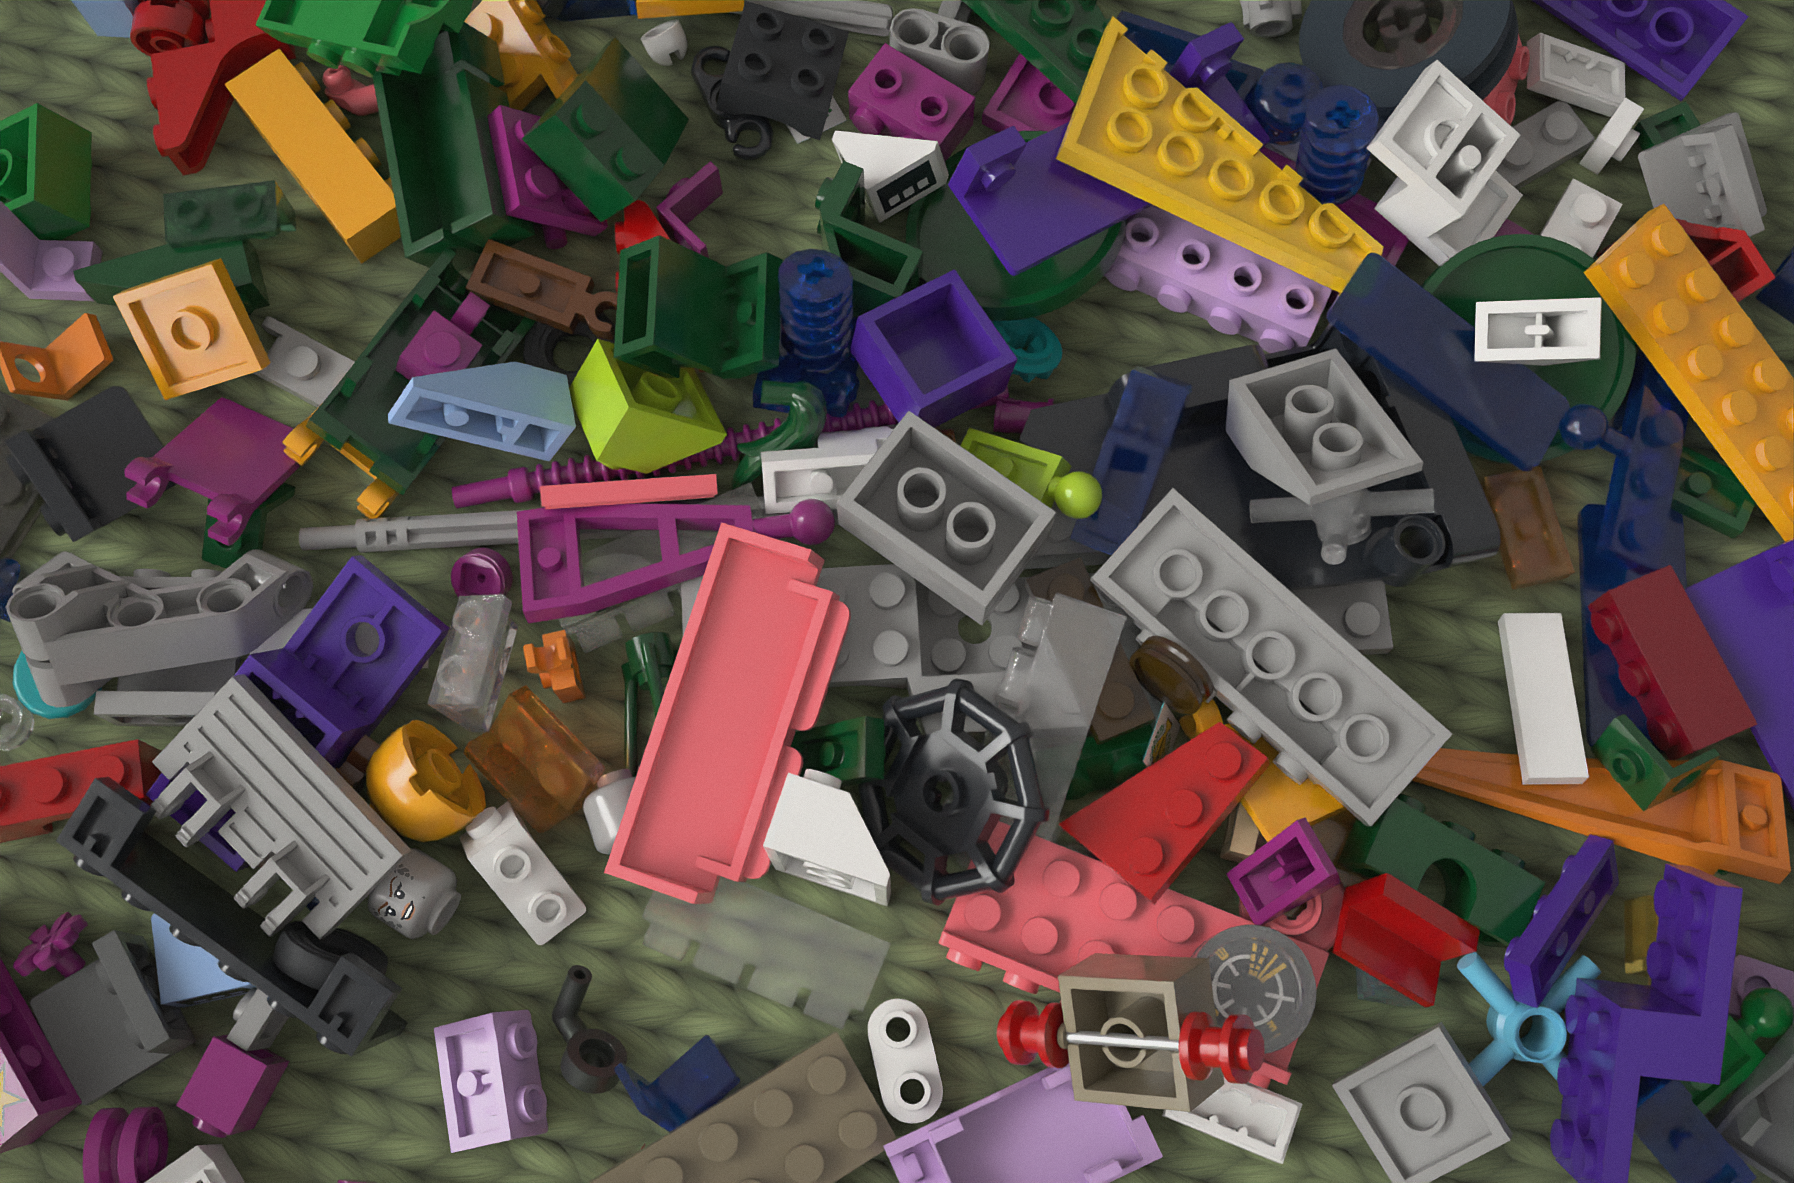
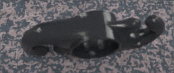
M709 46L701 49L693 58L691 75L710 112L713 122L724 129L725 138L730 143H736L742 131L751 130L758 132L761 137L757 145L745 147L736 144L732 151L734 156L743 160H756L764 157L772 148L774 135L767 117L751 114L732 115L716 110L724 73L721 75L707 74L704 71V67L712 59L728 62L730 50L721 46Z

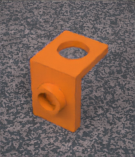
M84 313L46 348L0 341V368L9 391L14 394L68 401L113 362V356L97 316L89 313ZM20 358L31 363L40 375V382H33L25 378L16 368L15 359Z

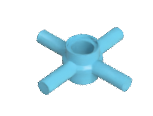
M1477 952L1463 956L1459 960L1457 968L1490 1005L1486 1023L1488 1031L1494 1040L1469 1063L1482 1086L1487 1084L1513 1058L1519 1061L1541 1063L1557 1081L1560 1060L1563 1057H1567L1562 1050L1566 1042V1026L1559 1013L1565 1009L1569 996L1575 995L1576 979H1596L1601 974L1600 969L1588 957L1582 955L1555 981L1537 1009L1536 1007L1515 1001L1513 993ZM1532 1016L1533 1022L1530 1031L1524 1037L1519 1038V1030L1522 1023Z

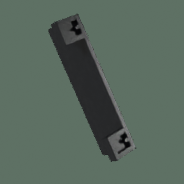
M110 777L94 779L56 840L75 855L73 860L81 869L93 875L104 876L122 889L121 896L125 901L136 908L152 911L170 924L169 930L173 936L186 944L202 947L219 960L218 967L226 975L238 981L250 982L268 996L267 1002L274 1010L287 1017L299 1018L317 1031L316 1037L318 1041L331 1051L339 1054H348L352 1057L403 1032L408 1024L407 1021L390 1009L401 992L402 987L353 952L340 957L320 990L311 988L289 977L279 970L273 962L274 950L281 930L269 937L260 926L265 921V918L249 907L243 909L235 901L233 895L144 832L157 812Z

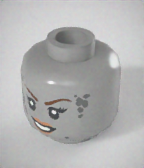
M410 848L412 851L369 894L368 909L378 920L405 937L414 939L422 937L427 932L432 935L439 933L455 913L461 900V894L456 891L457 878L450 868L417 848Z

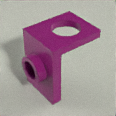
M711 161L690 179L683 178L676 182L669 190L666 199L656 207L660 224L670 240L709 258L707 246L686 225L723 194L719 169Z

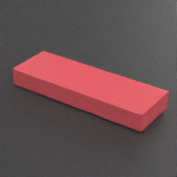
M716 474L539 487L541 507H545V509L713 498L715 494H718Z

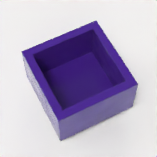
M955 269L858 316L850 348L851 353L898 423L909 410L933 428L1003 393L1018 360Z

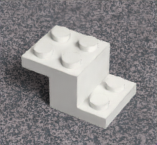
M1438 60L1434 61L1424 69L1366 148L1398 176L1374 209L1440 266L1444 261L1461 250L1478 242L1493 238L1523 196L1496 171L1520 134Z

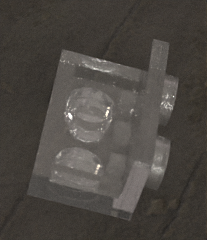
M503 594L459 596L427 703L470 732H489L519 626L508 618L512 601Z

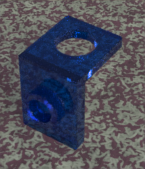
M708 1035L699 1040L652 1083L622 1062L614 1068L639 1112L668 1132L716 1104L740 1082V1078L716 1042Z

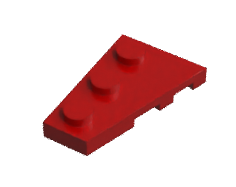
M1218 722L1058 825L1155 905L1268 768L1270 761L1268 757L1224 724Z

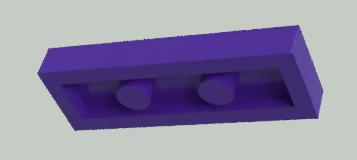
M1590 834L1577 854H1572L1565 860L1560 879L1550 894L1540 897L1534 909L1533 919L1521 937L1515 936L1510 941L1504 957V967L1509 972L1515 1001L1538 1009L1617 888L1619 877L1613 840Z

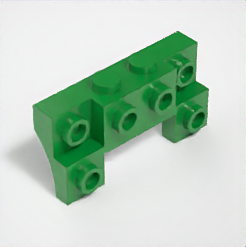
M266 0L255 26L279 42L308 48L306 54L309 57L333 69H338L340 63H343L348 68L368 77H373L375 71L400 76L402 70L421 74L426 60L432 54L434 42L439 31L443 30L459 34L465 19L470 14L473 0Z

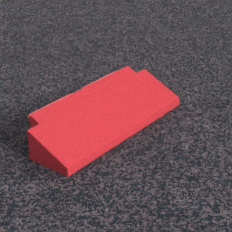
M721 522L604 873L692 904H711L720 877L736 882H746L747 878L759 879L767 874L771 861L763 844L788 773L800 776L803 767L801 753L797 749L792 748L791 744L796 730L808 731L818 721L851 620V611L846 604L839 601V595L833 591L816 587L825 560L813 550Z

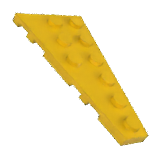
M1112 16L1103 32L1056 159L1361 302L1372 290L1384 247L1333 203L1322 205L1299 185L1303 178L1288 165L1283 170L1259 151L1263 143L1197 87L1186 89L1164 70L1168 62L1152 49L1145 54L1124 36L1128 28Z

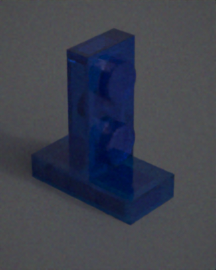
M1640 1076L1634 1134L1676 1183H1751L1757 1178L1690 1100L1693 1096L1679 1080Z

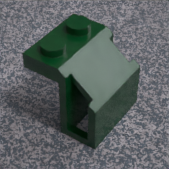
M843 160L835 178L826 177L818 191L815 201V208L820 211L817 234L822 236L823 259L829 274L839 319L856 326L858 316L922 286L923 250L863 226L865 223L864 169Z
M661 235L620 250L614 358L663 378H679L680 368H698L722 379H739L778 367L783 259L765 252L729 266H724Z

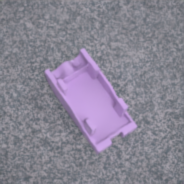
M1070 1063L1064 1068L1048 1067L883 1146L899 1183H1110L1163 1157L1144 1115L1131 1119L1126 1106L1074 1101Z

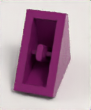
M1306 817L1296 820L1226 873L1256 928L1341 883L1337 870Z

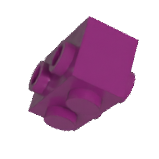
M884 43L848 90L849 119L852 120L860 132L863 134L938 141L944 161L951 156L973 126L974 96Z

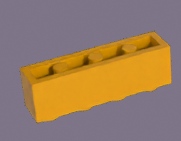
M277 49L225 84L245 116L361 264L401 237L391 177L384 181L375 170L381 166V162L362 137L353 142L345 132L351 125L336 103L331 99L323 104L315 93L320 91L321 87L303 62L293 66L283 52Z

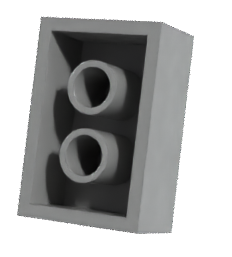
M909 410L837 501L838 524L981 626L1049 537L1056 516L1054 510Z

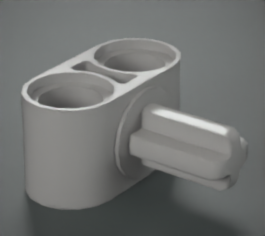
M943 0L937 14L911 8L895 15L891 21L889 46L971 95L978 92L985 83L990 42L988 36L981 28L968 23L972 9L962 0Z

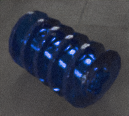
M1333 85L1315 93L1307 104L1294 171L1303 178L1299 185L1322 205L1327 203H1333L1334 205L1344 204L1353 198L1362 187L1370 157V151L1366 148L1376 134L1379 120L1376 105L1366 93L1352 86Z
M819 249L797 251L785 258L779 267L778 282L780 284L782 342L786 350L795 356L798 364L807 371L825 372L839 367L847 361L851 354L850 348L853 340V276L849 266L833 253Z

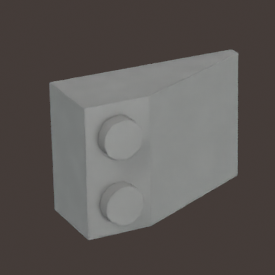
M1337 349L1229 380L1226 420L1227 434L1251 469L1308 505L1422 471L1423 461Z

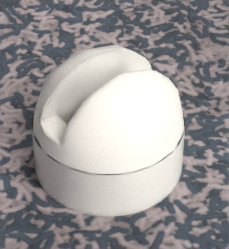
M677 19L660 24L641 37V41L649 56L660 65H672L669 55L672 52H675L680 60L686 54L688 47L686 34Z

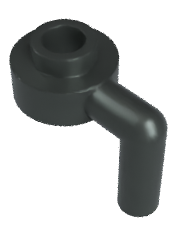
M575 965L569 969L552 1011V1021L567 1043L561 1058L560 1068L566 1081L576 1089L586 1093L600 1094L613 1089L617 1085L627 1062V1053L623 1044L614 1035L599 1029H587L579 1017L578 1012L592 980V973L584 966Z

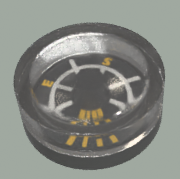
M1240 925L1228 928L1208 938L1192 954V958L1209 959L1218 1027H1223L1225 1020L1231 1014H1245L1249 1016L1255 1029H1258L1263 1036L1264 1054L1286 1047L1303 1033L1314 1012L1316 982L1312 967L1305 954L1287 936L1265 926Z

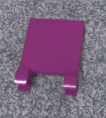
M221 397L153 457H137L128 464L124 470L125 477L137 482V484L126 493L127 500L148 509L161 498L169 481L179 484L212 499L207 506V514L217 518L218 521L208 529V537L230 546L241 536L254 510L301 466L283 452L286 446L282 442L293 428Z

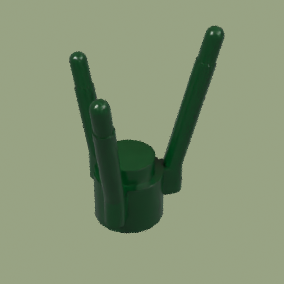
M666 632L641 634L625 643L628 662L621 665L625 683L624 759L625 769H630L632 777L637 776L638 683L640 689L650 690L656 718L664 695L663 688L667 686L678 650L673 651L670 634Z

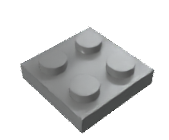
M1442 1022L1337 1078L1332 1084V1087L1392 1183H1429L1510 1141L1513 1135Z

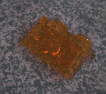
M527 685L508 695L491 729L468 742L463 751L464 755L539 833H545L580 810L585 799L590 795L606 769Z

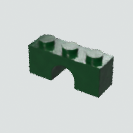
M1401 793L1372 826H1365L1356 818L1337 864L1366 880L1389 873L1416 891L1425 871L1431 864H1434L1441 872L1446 886L1442 907L1480 929L1479 943L1489 947L1507 948L1515 936L1521 937L1529 924L1545 881L1524 870L1526 863L1521 858L1503 850H1488L1474 842L1476 834L1468 828L1450 821L1438 822L1424 814L1426 806L1423 803Z

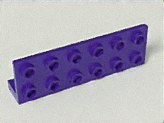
M1230 22L1190 41L1169 74L1186 89L1197 87L1263 143V146L1259 149L1261 150L1267 145L1270 138L1225 76L1233 65L1230 60L1244 40L1234 24ZM1069 122L1028 142H1025L1013 125L967 147L948 183V186L1005 269L1012 276H1016L1152 206V204L1056 159Z
M1793 538L1695 583L1684 590L1758 723L1751 727L1750 730L1773 773L1781 777L1782 790L1794 810Z

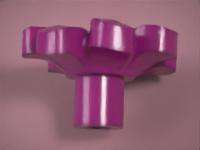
M68 911L57 918L51 930L46 925H42L28 937L33 944L27 945L22 949L13 964V968L23 977L29 975L37 968L41 971H46L52 966L64 978L81 970L86 961L72 946L79 938V933L88 926L87 921L81 914L72 916Z

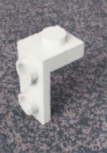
M509 801L498 809L495 807L484 809L483 812L476 815L477 817L473 819L472 823L466 826L467 832L460 836V840L468 860L536 944H545L586 912V906L531 837L523 819Z

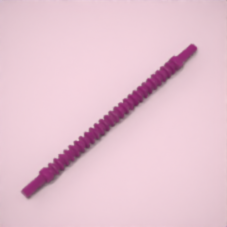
M1006 387L1003 393L972 409L996 405L998 396L1009 398L1008 387ZM870 400L866 408H861L859 403H854L853 410L845 411L843 406H839L835 414H829L827 410L826 422L821 433L861 430L892 424L897 425L898 421L885 402L882 405H876L874 400ZM776 418L772 426H766L764 421H760L757 429H750L748 424H744L743 431L735 432L732 427H728L727 435L721 444L652 471L653 475L658 477L660 470L663 468H668L669 472L673 474L676 472V466L684 465L686 470H691L692 463L700 462L702 467H707L708 460L716 459L718 464H722L726 456H731L734 461H738L739 454H742L738 450V443L755 441L779 427L782 421L780 418ZM586 454L584 462L576 463L575 459L570 457L568 465L560 466V463L555 460L552 462V468L544 469L542 464H537L536 471L529 472V469L523 466L510 469L508 476L453 486L452 497L456 509L513 498L515 503L532 501L534 494L540 493V486L592 483L600 480L607 482L613 481L616 477H620L621 480H629V475L636 474L638 479H644L645 473L625 468L620 470L611 469L596 460H592L591 456Z

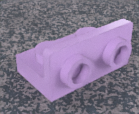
M528 1010L492 1012L434 1028L451 1153L547 1133V1099L542 1089L536 1052L537 1035L532 1026L531 1014Z

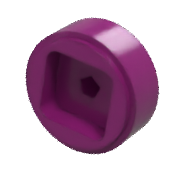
M476 548L469 551L455 562L451 571V584L454 592L465 604L475 608H488L495 605L509 593L513 582L512 570L507 560L501 554L489 548Z

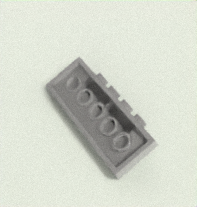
M1174 488L1169 491L1090 579L1091 582L1135 620L1133 623L1142 630L1136 637L1140 645L1150 636L1164 637L1186 649L1201 663L1213 683V693L1205 702L1209 703L1216 696L1232 710L1233 713L1227 718V721L1239 734L1253 744L1262 737L1279 752L1273 759V763L1285 775L1299 785L1307 778L1314 784H1319L1365 826L1373 825L1452 735L1447 728Z

